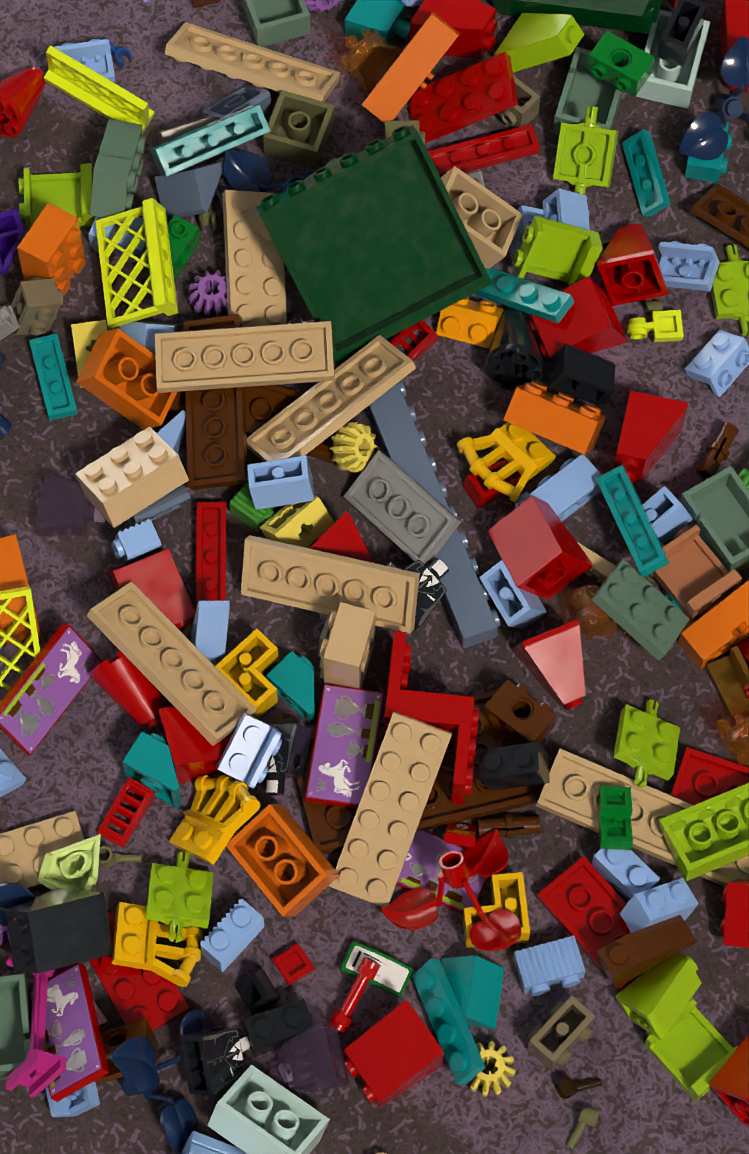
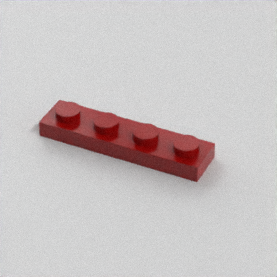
M532 124L434 149L428 151L440 177H442L454 166L466 173L539 154L540 145Z
M197 502L196 609L198 601H226V502Z

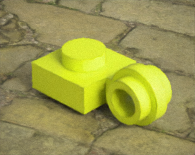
M681 310L652 311L650 315L651 322H646L645 318L637 317L630 319L629 325L626 326L627 334L634 340L646 338L648 332H652L653 342L682 341L684 337Z

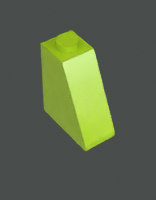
M522 13L495 52V55L503 52L510 55L514 73L571 55L584 36V33L573 16L569 14Z
M677 953L644 972L615 997L632 1022L661 1040L668 1033L702 982L696 973L698 970L696 963L688 955L682 956Z

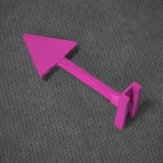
M11 955L9 959L6 961V964L8 966L14 967ZM70 966L38 974L32 973L34 980L30 1051L27 1053V1060L6 1078V1090L12 1091L17 1085H22L29 1088L28 1096L34 1098L66 1070V1058L45 1052L44 1048L48 979L69 969Z

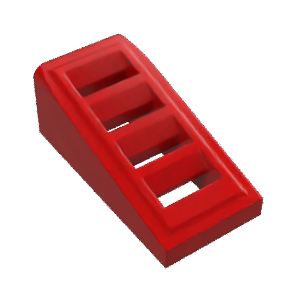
M422 320L399 332L390 343L395 347L401 344L409 352L407 356L415 361L439 340V336ZM417 329L425 336L422 341L414 334ZM410 337L417 346L413 349L405 339Z
M503 460L489 466L488 469L492 472H497L509 464V462ZM517 471L514 472L517 478L512 479L509 476L505 479V482L516 487L522 476ZM473 473L467 475L463 483V488L477 509L505 495L493 488L489 490L484 485V480L479 475L475 476Z
M128 777L99 827L97 834H101L103 838L124 849L156 798L155 792ZM130 793L138 794L143 797V800L139 801L130 796ZM124 802L136 808V812L134 813L123 807ZM119 813L131 821L127 824L115 816ZM112 823L125 832L123 835H120L108 827Z

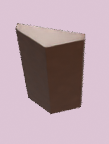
M716 183L691 207L690 211L749 247V203Z

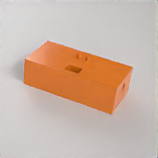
M433 12L362 103V106L384 123L385 121H393L417 88L420 86L425 89L427 84L423 82L424 79L427 77L432 80L434 75L430 73L460 33Z

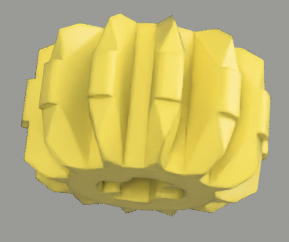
M349 422L336 431V435L331 436L334 442L333 446L329 448L334 452L332 460L337 462L339 469L350 472L363 471L375 455L374 449L378 447L374 444L376 434L371 433L370 426L358 424V422Z
M490 1041L488 1050H485L479 1042L476 1046L486 1066H488V1063L494 1064V1074H491V1071H489L487 1075L481 1071L472 1079L474 1081L470 1090L475 1092L479 1086H482V1096L487 1097L489 1087H492L495 1095H500V1085L509 1088L511 1081L507 1077L515 1076L516 1070L509 1067L514 1062L513 1056L503 1057L506 1052L505 1046L500 1047L498 1051H494L495 1043Z

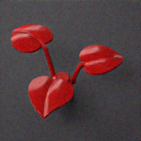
M497 829L478 839L473 848L468 847L463 853L449 851L441 856L439 865L442 873L437 876L439 879L437 897L431 889L419 887L405 892L391 904L381 908L384 916L400 928L417 930L427 927L438 918L436 907L442 904L446 882L455 889L465 888L482 920L474 924L470 929L469 938L474 947L482 951H496L508 948L520 939L522 933L519 919L509 910L497 909L487 917L468 882L469 877H474L476 874L480 877H491L501 872L508 864V850Z

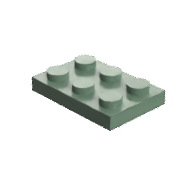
M624 559L614 567L591 599L658 661L666 655L690 620Z

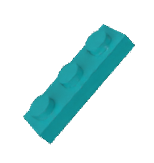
M642 129L622 142L642 215L651 217L671 205L651 134L649 131Z
M57 333L29 340L49 421L77 415L78 412Z

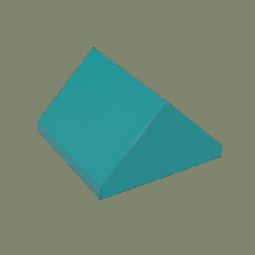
M476 955L442 958L443 969L467 1025L495 1030L504 968Z

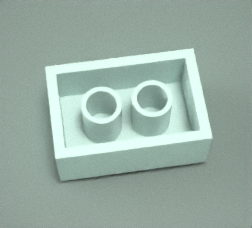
M659 10L658 19L651 27L645 47V52L655 57L653 72L635 97L688 109L710 21L704 20L687 60L682 67L657 57L660 38L672 15L671 12Z
M251 1064L217 1102L207 1126L246 1154H310L320 1142L330 1119Z

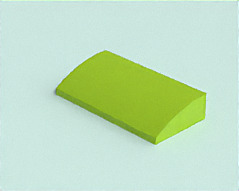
M749 783L659 819L664 838L685 882L749 856Z

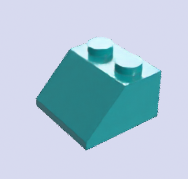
M141 732L123 760L126 780L128 777H131L155 792L157 798L179 810L182 806L180 789L169 746L166 745L167 741L157 734L151 733V735Z

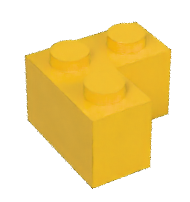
M256 629L215 667L257 709L253 717L259 719L278 702L277 688L263 676L279 662L278 648Z
M523 872L492 875L490 882L492 905L481 906L484 914L488 917L497 909H506L513 912L519 919L522 932L520 939L515 944L528 943L530 926ZM475 907L464 908L463 911L466 948H474L469 938L470 929L474 924L482 921Z

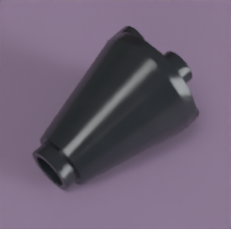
M512 307L507 308L500 317L485 363V370L488 376L500 383V387L506 390H512L517 385L530 383L532 380L538 381L543 375V358L526 312Z

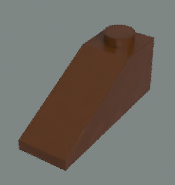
M681 915L627 934L601 948L597 953L601 967L614 988H617L697 943V940Z

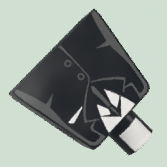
M438 558L428 567L418 559L402 569L420 573L413 631L425 622L447 592L446 587L439 580L449 572V569Z
M298 723L269 724L282 733L280 737L282 744L276 755H271L266 764L268 770L265 779H267L266 794L284 795L285 778H300L304 773L312 729Z
M210 1027L179 1035L190 1094L214 1096L244 1073L245 1064L242 1053L248 1051L250 1043L246 1035L239 1033L236 1028Z

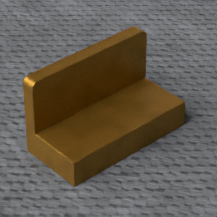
M738 646L731 648L729 656L706 665V669L731 720L749 713V698L746 699L745 694L742 692V687L749 685V668Z

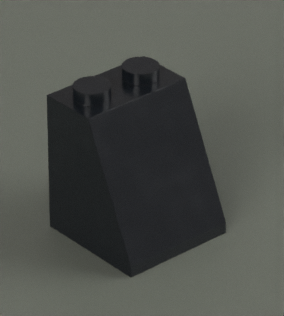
M57 888L6 909L15 971L38 974L113 953L104 892Z

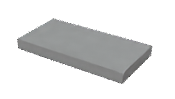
M380 450L376 452L343 496L412 560L416 561L419 559L426 567L461 523L454 514Z

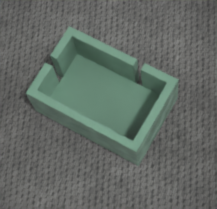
M240 0L258 46L265 47L311 34L310 13L305 0Z
M580 47L575 49L554 118L553 134L555 135L560 134L561 122L569 124L585 123L586 106L599 107L596 125L604 129L612 130L623 92L608 81L596 78L587 70L589 55L592 50Z
M113 119L108 120L93 170L91 216L106 218L133 208L134 194L132 193H137L139 177L142 176L144 166L141 154H144L146 137H142L141 124Z
M729 466L682 493L680 503L693 519L689 522L690 526L698 525L701 529L699 536L730 573L734 569L739 572L749 566V490L733 467Z
M25 974L0 977V1080H6L14 1070L27 1060V1053L30 1051L31 1012L28 982Z

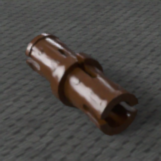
M723 422L714 441L708 444L706 448L707 454L697 470V474L704 479L712 477L718 471L722 461L727 460L730 454L729 448L739 432L738 428L733 424Z
M505 814V817L477 818L479 838L494 829L499 831L500 836H506L507 839L513 838V835L541 834L539 814L517 817Z

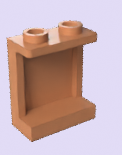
M698 525L690 529L687 527L681 529L675 534L673 541L667 545L661 544L670 564L652 573L690 621L695 620L711 606L728 597L734 590L739 588L742 577L735 569L729 573L699 536L701 529Z

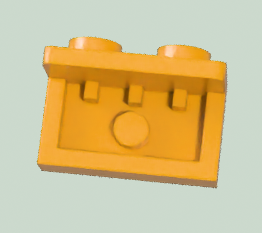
M466 297L440 311L436 333L439 336L490 348L504 309L498 308L495 303L490 301H480L479 303L471 301L469 297Z

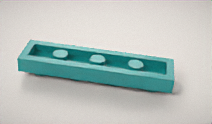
M485 268L493 284L474 293V295L558 324L574 303L570 294L493 268Z
M623 465L598 477L596 480L640 574L646 577L670 564Z
M430 959L411 977L440 1046L444 1051L456 1084L466 1085L486 1067L440 959Z

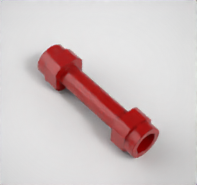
M364 956L357 969L359 974L340 1010L336 1009L329 1022V1025L346 1033L353 1019L351 1015L369 980H374L381 966L378 962Z

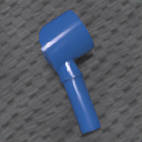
M110 42V49L115 56V64L118 67L122 68L124 66L123 61L119 58L120 56H126L131 62L132 54L128 48L122 47L118 49Z

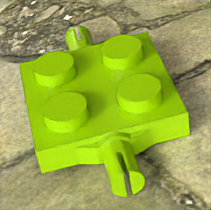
M586 106L585 123L569 124L561 122L553 179L567 181L575 185L574 192L585 195L586 187H610L618 131L604 129L596 125L599 107Z
M729 245L725 248L728 261L719 264L711 288L715 318L740 321L742 336L747 334L749 336V261L739 259L737 245H733V247Z
M654 700L646 701L645 712L626 704L620 713L613 758L627 763L636 770L634 785L637 786L639 784V788L647 785L648 775H656L668 781L674 774L680 727L657 717L659 703L657 701L654 703Z
M183 852L177 854L176 866L152 863L150 870L145 919L160 921L170 925L168 938L173 942L176 932L175 943L182 940V929L184 927L208 928L214 872L188 868L190 855L185 852L184 861H182Z

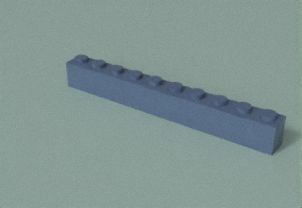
M401 380L366 407L383 452L457 517L454 507H448L446 502L447 490L442 480L438 481L434 473L437 472L435 460L432 455L428 456L424 447L427 446L424 433L422 430L417 431L414 423L417 421L413 406H407L404 399L406 397V390ZM456 529L431 563L438 558L449 569V572L439 580L447 589L442 599L461 646L464 649L496 638L497 629L500 627V620L496 610H490L487 602L490 600L488 591L483 583H479L477 578L479 569L474 557L469 558L466 551L468 548L467 538L463 531L459 532Z

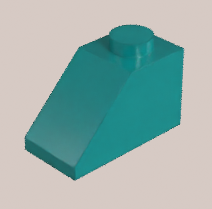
M291 651L266 675V678L277 688L278 696L311 725L315 721L314 670H312L314 667L306 657L302 655L298 657Z

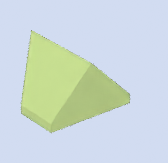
M101 834L46 853L37 882L51 890L63 888L94 891L98 879Z

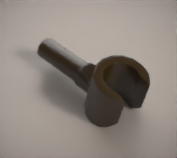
M567 1076L557 1082L555 1089L562 1099H568L582 1090L602 1086V1082L598 1078L574 1084L570 1076Z

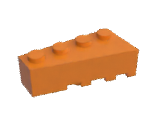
M749 580L734 590L719 604L711 606L697 621L691 620L681 631L678 644L700 670L729 651L733 645L749 637Z

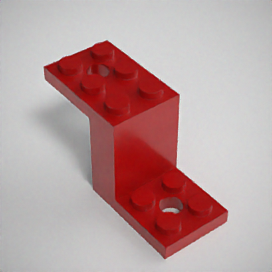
M394 631L384 718V736L394 711L453 733L448 744L457 746L451 804L464 805V795H471L479 708H473L474 697L408 690L412 644L406 643L407 632Z

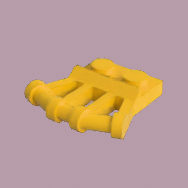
M509 422L500 428H496L491 435L475 439L466 437L457 443L459 452L464 453L470 465L469 470L475 476L479 475L489 490L493 488L509 496V500L514 503L517 502L527 481L548 467L556 458V455L532 432ZM493 447L495 449L483 458H479L476 453L477 450ZM502 457L509 462V464L497 472H492L488 469L489 466ZM516 471L522 475L516 487L503 481Z
M203 775L196 778V794L191 809L182 812L185 818L169 840L178 849L212 865L215 864L234 833L260 809V802L255 796L250 795L246 783L239 780L234 781L228 775H221L218 778H210L208 775ZM212 790H215V792L213 793V795H212L211 798L209 799L210 794H211V791H212Z
M119 902L116 908L111 964L149 970L180 987H187L191 980L190 973L196 962L201 960V950L198 947L199 942L202 940L203 931L199 927L193 926L183 928L181 941H186V948L156 944L157 936L169 937L170 926L158 924V921L145 919L146 906ZM155 956L183 962L179 969H174L156 959Z

